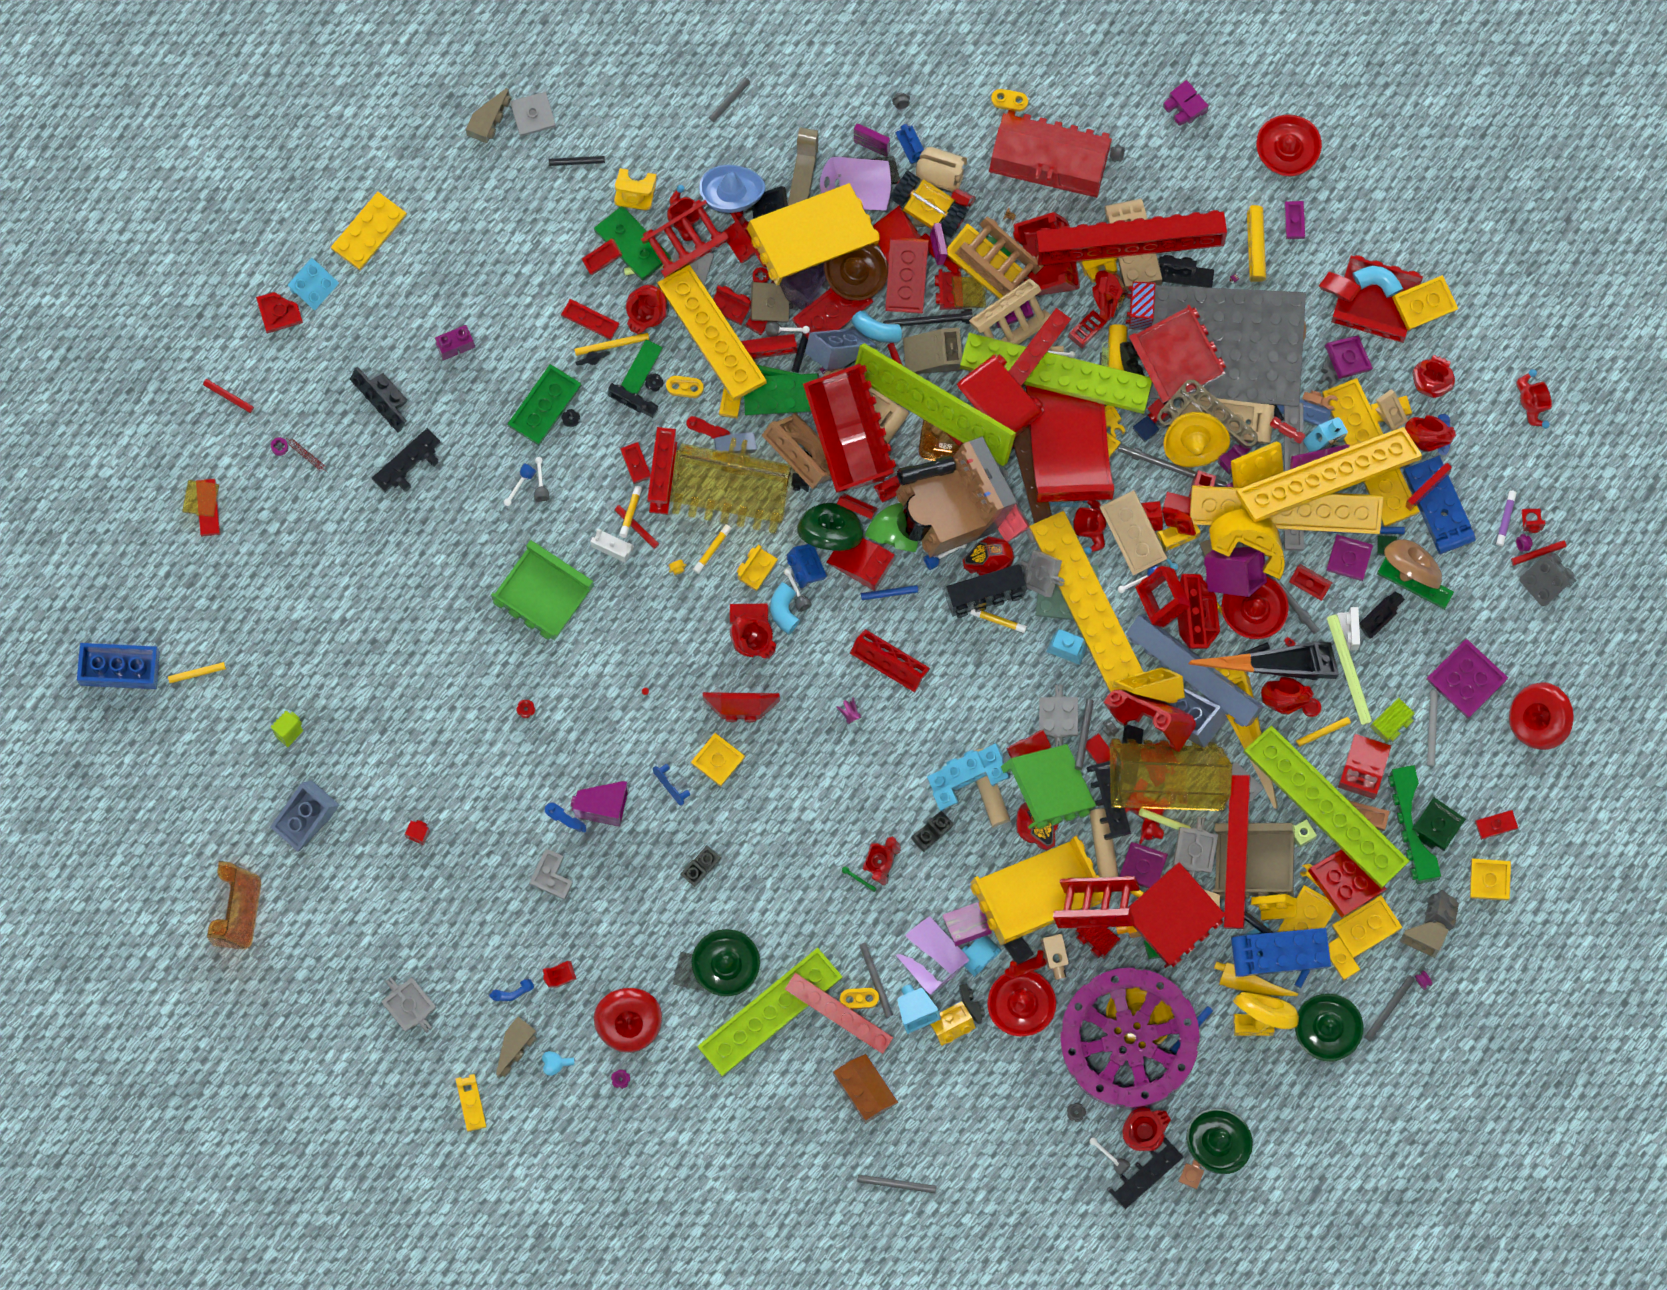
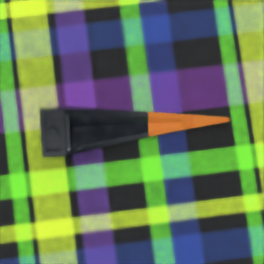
M1309 642L1256 653L1195 659L1188 663L1196 666L1318 680L1319 678L1336 679L1339 676L1331 642Z

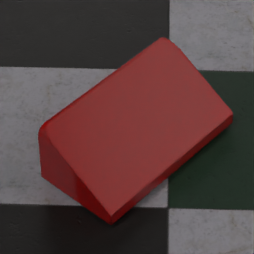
M1302 564L1297 566L1289 580V583L1321 601L1333 584V582Z

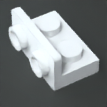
M1350 607L1349 612L1337 613L1349 650H1358L1360 646L1358 607Z

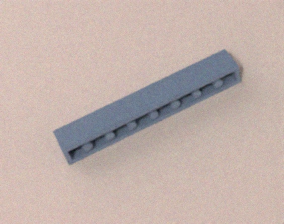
M1145 614L1138 615L1127 631L1126 635L1130 637L1129 640L1132 643L1141 645L1145 648L1146 654L1160 660L1159 663L1163 667L1170 668L1175 673L1182 675L1183 680L1185 679L1189 682V686L1193 690L1202 692L1205 695V699L1219 705L1224 714H1230L1235 718L1234 721L1242 727L1252 725L1264 708L1262 704L1215 668L1188 664L1191 660L1202 658L1162 627L1152 625L1149 617Z

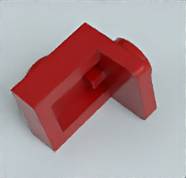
M1160 501L1141 503L1154 531L1163 530V515Z
M571 961L563 962L552 968L543 969L544 982L551 988L561 987L577 979Z

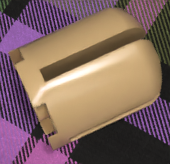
M934 147L925 148L921 152V159L918 160L916 166V176L920 178L919 182L921 183L924 179L935 187L952 193L955 189H959L964 176V168L962 167L963 164L967 165V158Z

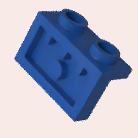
M805 544L793 547L786 555L787 562L794 573L795 581L800 588H804L808 583L824 580L827 577L814 546Z

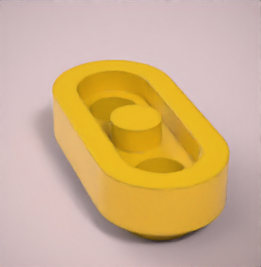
M997 89L991 96V102L996 108L1021 112L1028 106V98L1021 92ZM1002 95L1004 98L998 99L997 97ZM1016 99H1021L1022 102L1017 103Z
M671 376L666 382L667 392L673 396L698 398L704 391L702 381L697 378ZM674 384L679 385V388L673 389L672 386ZM694 386L698 388L695 392L691 391V388Z
M873 988L847 989L841 993L840 1002L852 1010L869 1009L878 1004L879 994ZM866 996H872L873 1000L871 1002H867L865 999ZM852 997L853 1002L847 1003L846 998Z

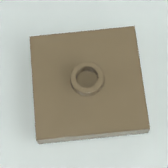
M752 282L751 320L789 322V284L776 286L775 283Z

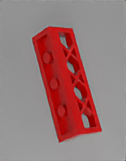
M794 334L741 341L752 359L797 353Z
M866 629L855 640L850 651L851 655L914 693L930 670L926 665ZM864 637L868 638L872 642L865 640ZM914 668H917V669L921 670L922 673L918 672V671L915 670Z

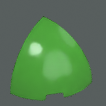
M896 503L888 506L876 515L868 526L865 536L881 544L893 545L896 549L916 552L918 525L917 521L910 515L909 509L905 510L902 503Z

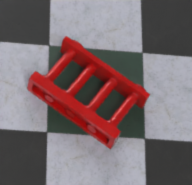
M706 200L694 202L691 204L692 208L655 231L651 229L643 234V238H641L642 243L646 244L649 242L663 264L661 274L664 278L692 264L729 241L726 232H718L703 209L707 206ZM696 212L711 234L710 238L712 240L707 243L701 241L688 220V217ZM680 222L695 244V250L690 253L685 251L672 230V227ZM664 232L680 255L679 260L674 263L669 261L656 240V237Z
M657 427L647 501L650 502L649 513L668 515L678 444L675 441L676 429Z
M1135 876L1060 879L1059 882L1064 893H1066L1063 910L1054 911L1053 919L1058 929L1128 927L1134 925L1132 913L1127 908L1130 891L1140 890ZM1093 892H1104L1101 909L1090 910ZM1112 892H1122L1119 909H1109ZM1074 893H1085L1081 910H1071Z

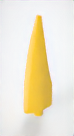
M1218 961L1215 963L1214 969L1222 971L1219 985L1261 995L1298 996V993L1271 984L1257 975L1236 977L1234 964L1228 962L1223 964Z

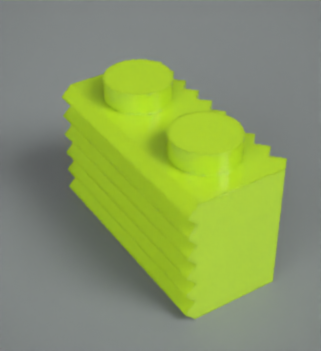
M1398 697L1371 724L1370 728L1386 743L1390 740L1393 742L1400 736L1401 733L1399 731L1403 727L1407 729L1414 722L1412 718L1415 713Z
M284 711V714H281L279 719L273 722L274 725H271L275 737L287 748L303 732L302 722L294 712Z

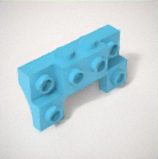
M995 743L979 752L974 750L968 751L964 754V757L948 761L947 765L942 767V770L927 776L940 811L959 803L954 790L963 788L985 776H988L992 786L1005 779H1010L1009 773H1003L1000 767L1005 762L998 744Z

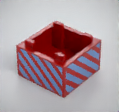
M1133 281L1132 286H1128V291H1131V294H1127V299H1130V312H1127L1129 319H1126V324H1129V329L1145 330L1151 327L1153 323L1155 283Z

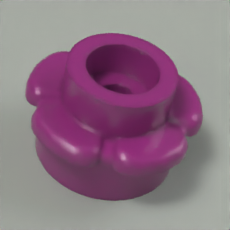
M1521 534L1520 537L1516 538V546L1519 551L1527 552L1531 550L1533 542L1530 536Z
M619 1069L611 1076L612 1085L616 1088H626L628 1082H630V1075L625 1070Z

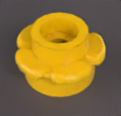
M682 559L674 561L668 565L670 568L669 572L678 575L685 571L684 568L687 565L684 564Z

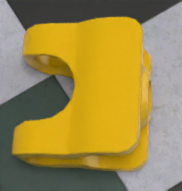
M620 168L615 182L616 194L614 204L622 207L649 210L656 187V174L647 173L643 180L637 181L632 180L628 176V169Z

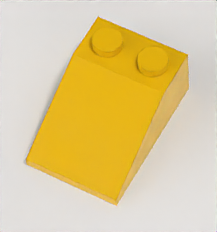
M1164 667L1113 681V685L1133 694L1165 701L1166 703H1176L1178 699L1185 698L1183 676Z

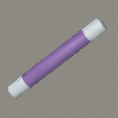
M1509 491L1496 542V545L1504 546L1517 494L1515 491Z

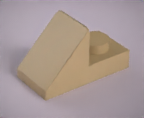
M1389 390L1376 400L1379 406L1376 408L1377 413L1392 431L1408 421L1393 390Z

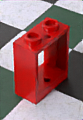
M1160 566L1150 576L1142 579L1141 583L1135 587L1152 625L1164 628L1191 606L1173 568ZM1166 580L1174 599L1160 609L1152 591Z

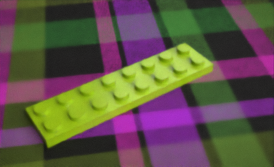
M819 948L811 952L697 1046L721 1077L725 1076L809 1006L785 990L795 972L825 992L843 979L842 975Z

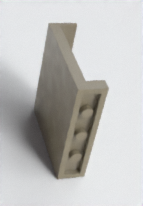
M1215 823V832L1218 834L1216 845L1215 889H1213V892L1219 894L1220 899H1225L1228 823ZM1249 823L1245 899L1250 898V896L1258 897L1279 894L1294 896L1295 827L1293 823Z

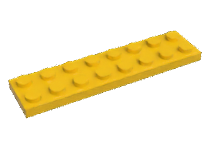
M690 265L657 282L659 289L664 292L667 301L733 401L767 383L765 377Z
M1357 378L1322 392L1323 398L1330 395L1338 398V401H1330L1329 405L1335 408V411L1330 410L1333 419L1339 417L1343 421L1348 431L1343 440L1345 445L1348 444L1351 447L1383 435ZM1400 468L1363 482L1369 495L1383 496L1381 522L1384 527L1419 514L1420 511L1417 505L1411 511L1406 508V502L1412 494Z

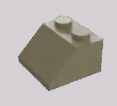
M1428 922L1405 930L1399 942L1435 958L1449 930L1440 922Z

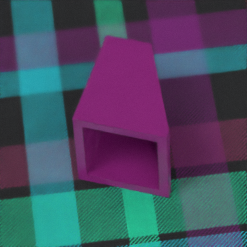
M1252 547L1234 548L1229 557L1215 550L1204 556L1208 592L1249 597L1267 582L1266 573L1262 569L1265 565L1264 553Z
M620 781L577 790L576 796H572L570 805L575 818L620 827L629 792L628 783Z

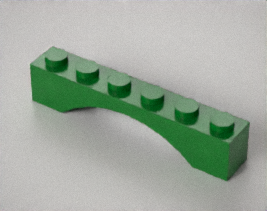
M1415 765L1392 769L1390 776H1388V783L1394 789L1395 794H1392L1394 806L1398 805L1399 813H1397V820L1399 824H1402L1404 830L1401 831L1403 843H1407L1408 847L1406 857L1412 864L1410 869L1411 878L1416 880L1417 885L1440 880L1441 872L1437 857L1427 850L1416 832L1412 830V800L1419 784Z

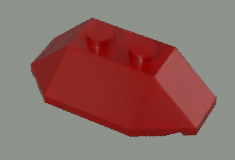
M1182 574L1180 583L1191 606L1177 617L1179 636L1189 649H1207L1220 633L1217 597L1214 592H1208V585L1203 580L1201 574Z
M703 692L702 695L703 701L721 719H725L726 722H737V719H745V722L749 723L756 722V720L763 718L780 702V693Z

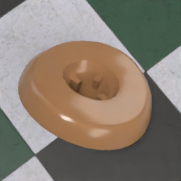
M1406 539L1395 540L1385 547L1384 554L1387 560L1400 571L1402 581L1406 582L1414 579L1426 586L1436 589L1440 588L1442 583L1441 570L1433 557L1423 547Z

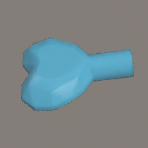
M551 1051L545 1052L542 1055V1061L545 1064L543 1071L549 1076L557 1074L563 1066L574 1065V1057L562 1058L559 1054Z

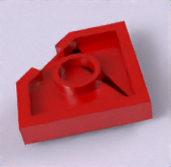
M275 292L256 297L267 334L303 323L297 303L289 301Z

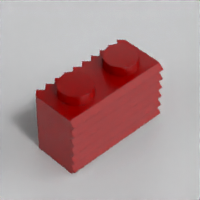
M1107 927L1077 928L1075 931L1077 941L1082 945L1087 944L1091 947V953L1097 958L1101 956L1105 959L1120 942V938Z

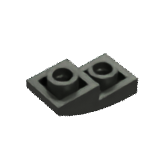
M1122 342L1120 344V355L1124 371L1145 376L1142 367L1138 363L1140 357L1132 342Z
M940 811L925 826L912 835L911 839L925 852L954 826V823Z
M706 845L680 875L696 887L722 857Z
M967 984L959 985L960 995L965 1007L977 1024H982V1018H985L983 1006L979 1007L978 1001L970 1002L974 999L972 989H968Z

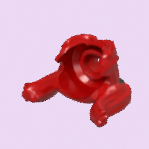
M893 836L887 838L885 841L886 846L871 843L868 856L862 867L864 871L871 872L873 874L872 879L883 886L888 884V873L894 862V857L901 851L900 843Z

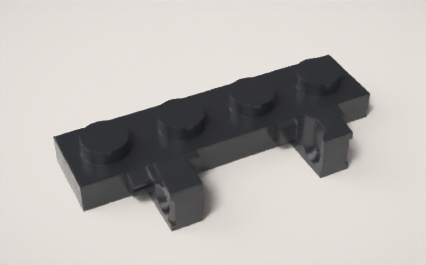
M426 428L372 477V480L384 493L392 486L396 488L398 485L407 492L411 488V485L405 479L408 471L418 462H423L425 459L433 467L439 463L434 455L436 452L434 448L441 443L440 440Z

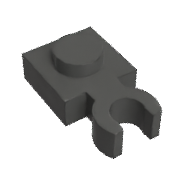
M1327 355L1321 369L1324 375L1320 378L1319 383L1322 384L1327 380L1329 382L1328 388L1330 389L1339 378L1329 355Z

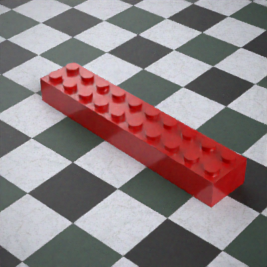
M1212 210L1203 214L1193 212L1184 216L1174 214L1171 217L1165 218L1155 216L1152 219L1146 220L1137 218L1127 222L1125 220H1118L1108 224L1106 222H1099L1096 225L1089 226L1087 224H1080L1077 227L1070 228L1069 226H1061L1058 229L1042 228L1036 231L1035 238L1037 266L1222 247L1225 245L1227 236L1224 211Z

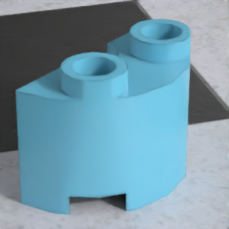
M987 935L972 940L974 943L970 947L966 945L962 949L969 959L964 967L974 977L1002 951Z

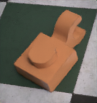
M1313 390L1310 393L1304 392L1302 398L1304 401L1335 411V408L1330 406L1329 403L1331 400L1338 401L1336 396L1330 395L1323 398L1321 393Z
M1195 1160L1192 1165L1186 1163L1178 1182L1197 1190L1204 1170L1199 1169L1200 1165Z

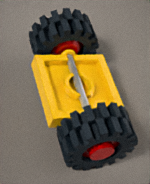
M907 170L897 183L889 199L903 206L910 196L911 198L903 211L931 229L934 223H940L942 218H945L941 224L943 234L951 238L962 224L969 209L955 202L951 210L947 212L954 199L924 179L915 191L914 189L920 178Z

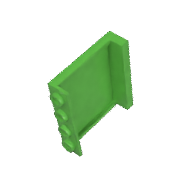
M530 540L526 545L527 550L495 594L492 592L491 597L494 605L501 609L505 607L509 610L508 613L515 619L520 617L525 621L524 624L530 629L535 627L541 631L539 634L547 640L551 638L555 641L592 590L594 583L591 579Z
M1068 744L1014 757L1000 766L1003 773L1012 771L1035 822L1028 826L1029 829L1035 827L1042 829L1050 823L1056 825L1063 820L1068 822L1077 816L1083 818L1091 813L1090 810L1096 807L1080 770L1075 769L1076 762Z

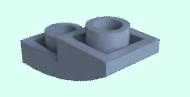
M754 433L732 434L714 439L717 457H735L737 453H755L757 450Z

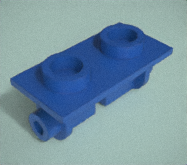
M904 124L900 127L901 130L895 132L910 164H913L921 159L920 154L924 148L913 126Z

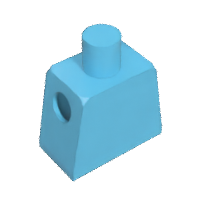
M1058 629L1053 634L1046 652L1080 665L1087 646L1083 638Z
M909 984L901 989L903 996L899 997L897 1001L907 1034L941 1020L937 1007L923 988L914 990L913 986Z

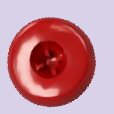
M1280 115L1270 119L1260 128L1256 146L1260 159L1269 170L1281 176L1294 177L1305 173L1316 163L1321 153L1322 140L1319 131L1309 120L1297 115Z
M1267 577V582L1249 597L1224 594L1221 610L1226 623L1234 632L1249 639H1264L1274 635L1283 627L1288 616L1289 605L1283 588L1275 580Z
M1547 682L1534 683L1525 687L1514 698L1509 710V724L1514 735L1525 745L1538 750L1553 749L1562 744L1571 733L1574 721L1573 708L1567 695L1556 685Z
M1034 971L1014 979L1008 978L1003 974L994 982L989 991L987 1001L988 1012L993 1023L1003 1032L1019 1037L1034 1035L1045 1029L1053 1019L1056 1011L1055 993L1049 982Z
M622 988L609 993L598 1003L594 1012V1027L598 1036L606 1045L620 1052L633 1053L643 1050L655 1040L662 1025V1011L657 1000L650 993L636 988Z

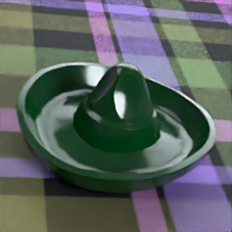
M822 503L813 506L802 515L797 525L799 537L809 545L820 549L832 551L848 550L859 545L863 539V527L858 516L853 511L837 503Z
M722 929L711 932L700 940L693 951L691 964L696 980L705 990L718 996L728 997L744 992L754 983L760 968V956L756 945L747 935L736 930Z
M1327 993L1308 999L1298 1011L1299 1021L1295 1027L1297 1040L1305 1052L1318 1060L1333 1062L1344 1059L1356 1050L1363 1036L1364 1025L1359 1010L1351 1001L1342 996Z
M1208 1109L1194 1116L1187 1128L1186 1143L1188 1150L1194 1160L1204 1169L1216 1174H1230L1240 1170L1248 1162L1252 1153L1253 1139L1246 1122L1237 1114L1225 1109Z

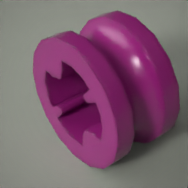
M281 437L272 440V452L277 456L285 455L288 451L287 441ZM279 442L282 445H285V447H282V450L278 451L277 448H274L275 446H277V443Z
M1424 970L1421 971L1420 975H1415L1416 981L1423 990H1426L1428 985H1433L1430 977Z

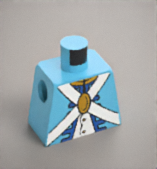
M1336 417L1318 425L1304 438L1303 442L1309 452L1331 448L1341 444L1348 431L1343 421Z

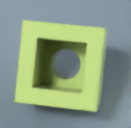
M1307 819L1294 826L1295 843L1299 848L1316 839L1317 835ZM1300 830H1306L1307 834L1302 835Z

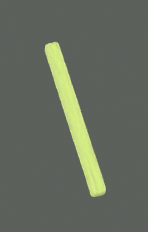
M1331 615L1327 617L1331 634L1360 723L1366 725L1372 722L1338 615Z

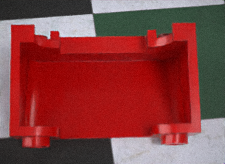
M1052 212L1014 224L1015 231H1013V237L1016 242L1023 245V248L1029 254L1036 257V231L1042 228L1058 229L1061 226H1069L1070 228V225L1065 218ZM1076 262L1043 265L1036 274L1031 271L1028 274V278L1024 279V282L1031 279L1039 285L1041 292L1036 296L1069 292L1080 288Z
M993 354L957 383V386L977 410L1016 432V438L1045 412L1042 408L1044 405L1037 397L1035 399L1030 397L1006 369L1005 364L1007 361L1001 354Z
M1114 690L1103 702L1120 725H1127V722L1133 720L1139 723L1143 715L1153 719L1155 728L1164 733L1170 742V748L1177 752H1180L1196 727V721L1189 713L1161 700L1133 694L1127 690Z

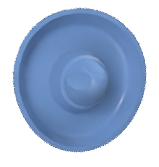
M720 165L710 169L703 175L699 189L702 199L706 200L709 208L721 213H735L746 210L757 203L763 196L765 183L757 173L750 169L737 165Z

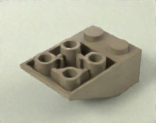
M960 328L939 329L903 338L905 367L914 373L962 371L960 369L962 360Z

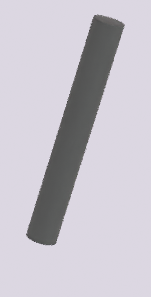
M745 77L709 116L712 122H715L749 85V79Z

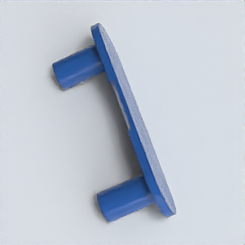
M668 764L660 768L657 766L653 767L655 776L675 801L682 806L684 799L690 796V792L685 790L679 794L675 787L673 788L669 783L667 777L663 774L670 770Z
M551 802L545 806V813L553 820H559L577 832H586V825L583 822L566 814L564 809L556 803Z

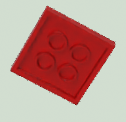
M1342 849L1310 867L1308 870L1341 918L1387 890L1385 886L1381 889Z

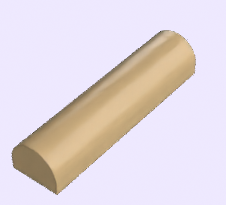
M988 776L977 780L976 784L991 826L995 827L1010 822L998 784L992 786Z
M1105 808L1092 810L1089 815L1098 875L1100 878L1119 877L1113 839H1104L1105 834L1111 833L1109 824H1100V819L1107 817Z

